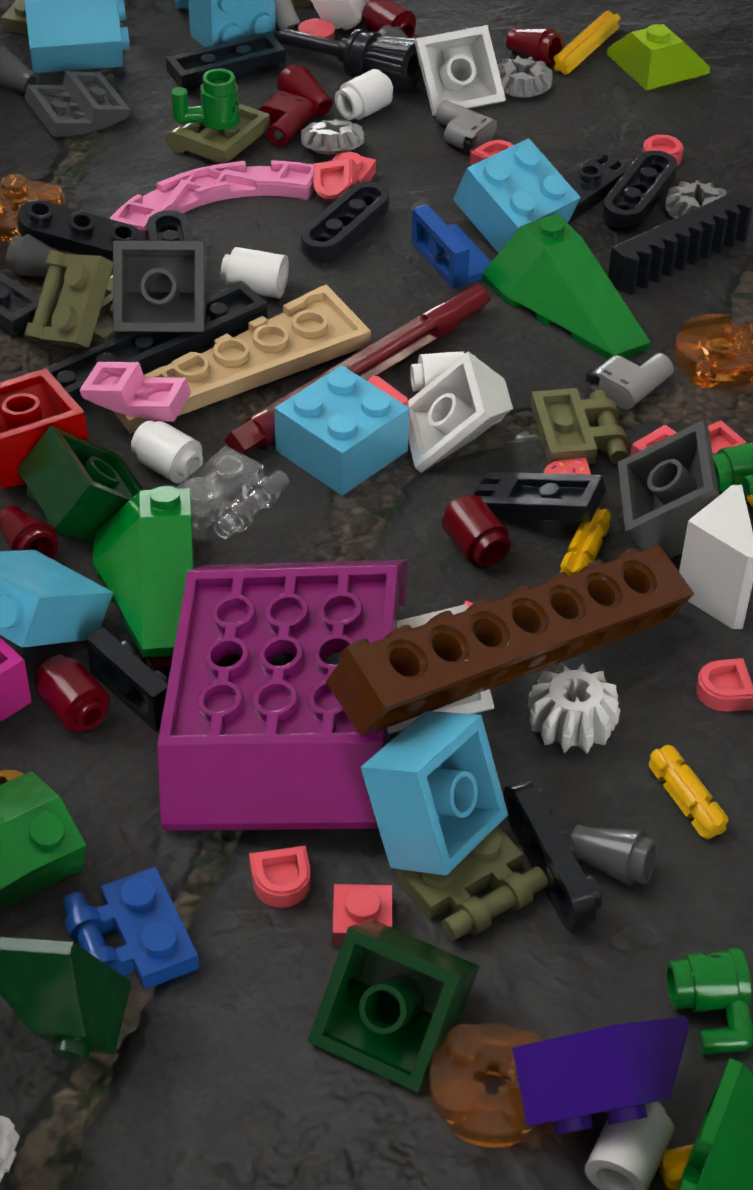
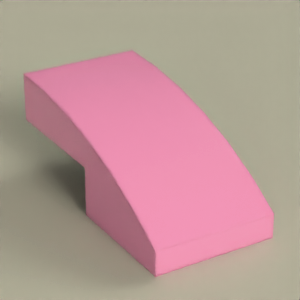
M97 362L79 390L82 398L109 410L143 419L172 422L176 420L191 394L186 378L144 377L139 362Z

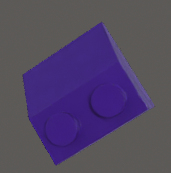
M687 1017L616 1024L512 1047L527 1126L553 1122L556 1135L593 1128L591 1114L601 1112L607 1113L609 1125L647 1118L645 1104L671 1099L689 1031Z

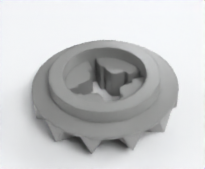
M517 56L514 60L505 58L502 60V63L497 64L504 93L519 98L533 97L546 92L552 86V70L546 67V63L543 61L535 62L532 57L522 59Z
M335 119L333 121L322 120L320 123L312 122L301 130V143L320 154L336 155L339 151L351 152L365 141L362 126L353 124L349 120L338 121Z
M696 180L690 184L681 181L678 187L669 188L665 208L670 216L675 219L701 207L699 202L703 206L725 196L726 190L714 188L713 182L702 184Z

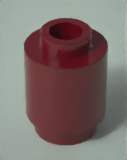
M369 0L364 6L362 20L369 31L378 32L382 27L391 25L392 27H400L408 38L411 39L416 29V17L413 12L393 0Z
M477 495L461 496L454 499L446 507L441 523L442 528L471 563L476 562L480 567L487 568L497 564L508 554L511 548L508 530L481 497Z
M57 655L46 660L38 668L34 678L35 685L37 686V695L68 731L82 732L90 730L103 721L110 704L109 694L78 660L69 659L65 655Z

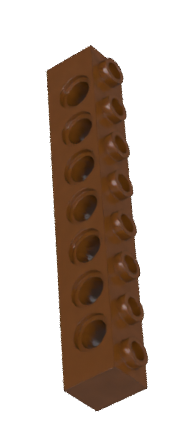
M660 545L640 552L636 548H632L619 555L614 561L604 564L602 560H596L585 566L578 573L569 576L566 572H560L540 586L531 588L528 584L519 586L502 599L492 601L490 597H486L472 604L466 611L454 615L451 611H444L434 616L425 625L413 629L409 624L400 626L381 640L369 643L367 639L358 640L339 654L340 663L328 677L326 683L360 737H364L420 716L425 711L436 710L667 623L694 595V592Z

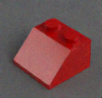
M47 368L0 382L1 489L26 484L17 468L50 426L88 441L85 412Z

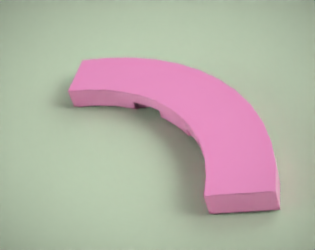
M271 160V166L246 167L245 161L197 168L158 182L157 189L144 196L137 194L121 206L109 219L136 227L142 233L144 241H148L147 221L150 216L160 211L172 210L185 213L213 202L251 196H279L308 201L315 191L313 165Z

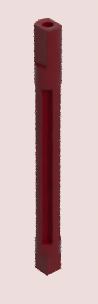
M477 283L449 301L439 303L249 417L243 425L230 432L224 440L237 459L257 447L266 446L275 440L274 408L341 365L366 381L373 375H382L455 330L458 324L480 312L490 301L487 290Z

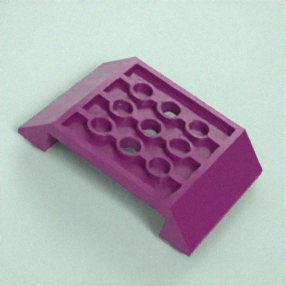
M408 559L204 565L187 571L157 743L160 812L163 831L379 829L361 766L386 745L388 728L360 737L326 683V680L337 665H330L324 661L331 654L342 652L346 647L358 640L367 639L369 643L383 639L387 634L396 629L398 606H406ZM283 653L296 656L292 662L283 666L270 664L277 655ZM235 654L241 656V659L232 666L220 667L216 665L226 655Z

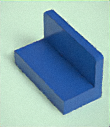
M428 204L413 208L411 244L453 289L482 280V273L492 261L456 224L447 225Z

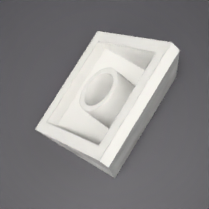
M731 485L688 521L679 573L694 592V595L688 602L732 629H743L753 585V530L742 485Z

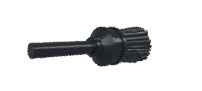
M281 28L278 32L277 39L281 44L337 56L338 61L343 62L345 73L353 78L372 69H377L389 77L394 87L410 91L415 89V84L419 81V77L422 76L414 42L415 39L383 37L380 33H368L363 29L354 30L349 38H343L341 41Z

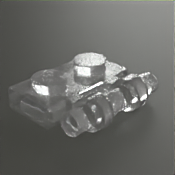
M225 445L176 488H190L193 527L203 532L216 521L217 523L214 525L216 534L222 539H228L235 532L240 533L254 522V515L259 510L270 508L281 498V491L289 485V478L281 470H276L269 477L263 476V464Z

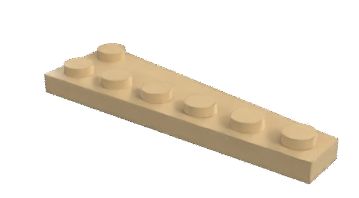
M326 284L283 305V313L269 320L261 316L249 322V330L235 337H231L227 333L214 340V348L202 354L189 352L173 360L169 365L159 367L145 374L144 377H178L187 379L191 394L178 414L180 416L371 345V330ZM113 411L130 434L136 432L141 424L150 420Z

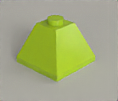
M653 24L648 26V28L631 32L607 48V55L646 91L710 74L711 67L664 24Z

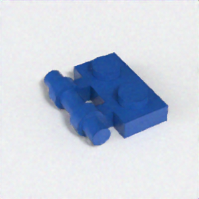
M156 866L102 885V900L105 905L101 907L89 906L82 892L70 893L63 899L62 904L67 914L64 924L72 941L79 942L81 948L122 976L135 972L143 990L199 969L198 954ZM117 931L123 946L115 949L107 946L103 935Z

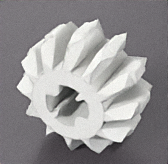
M560 663L555 673L542 671L537 685H533V689L529 693L528 708H530L529 722L531 724V731L541 733L544 745L555 742L561 743L564 754L571 746H578L587 754L593 743L605 745L611 735V731L615 729V725L619 721L620 708H618L619 702L616 685L606 683L603 671L592 674L586 672L583 663L577 670H570Z

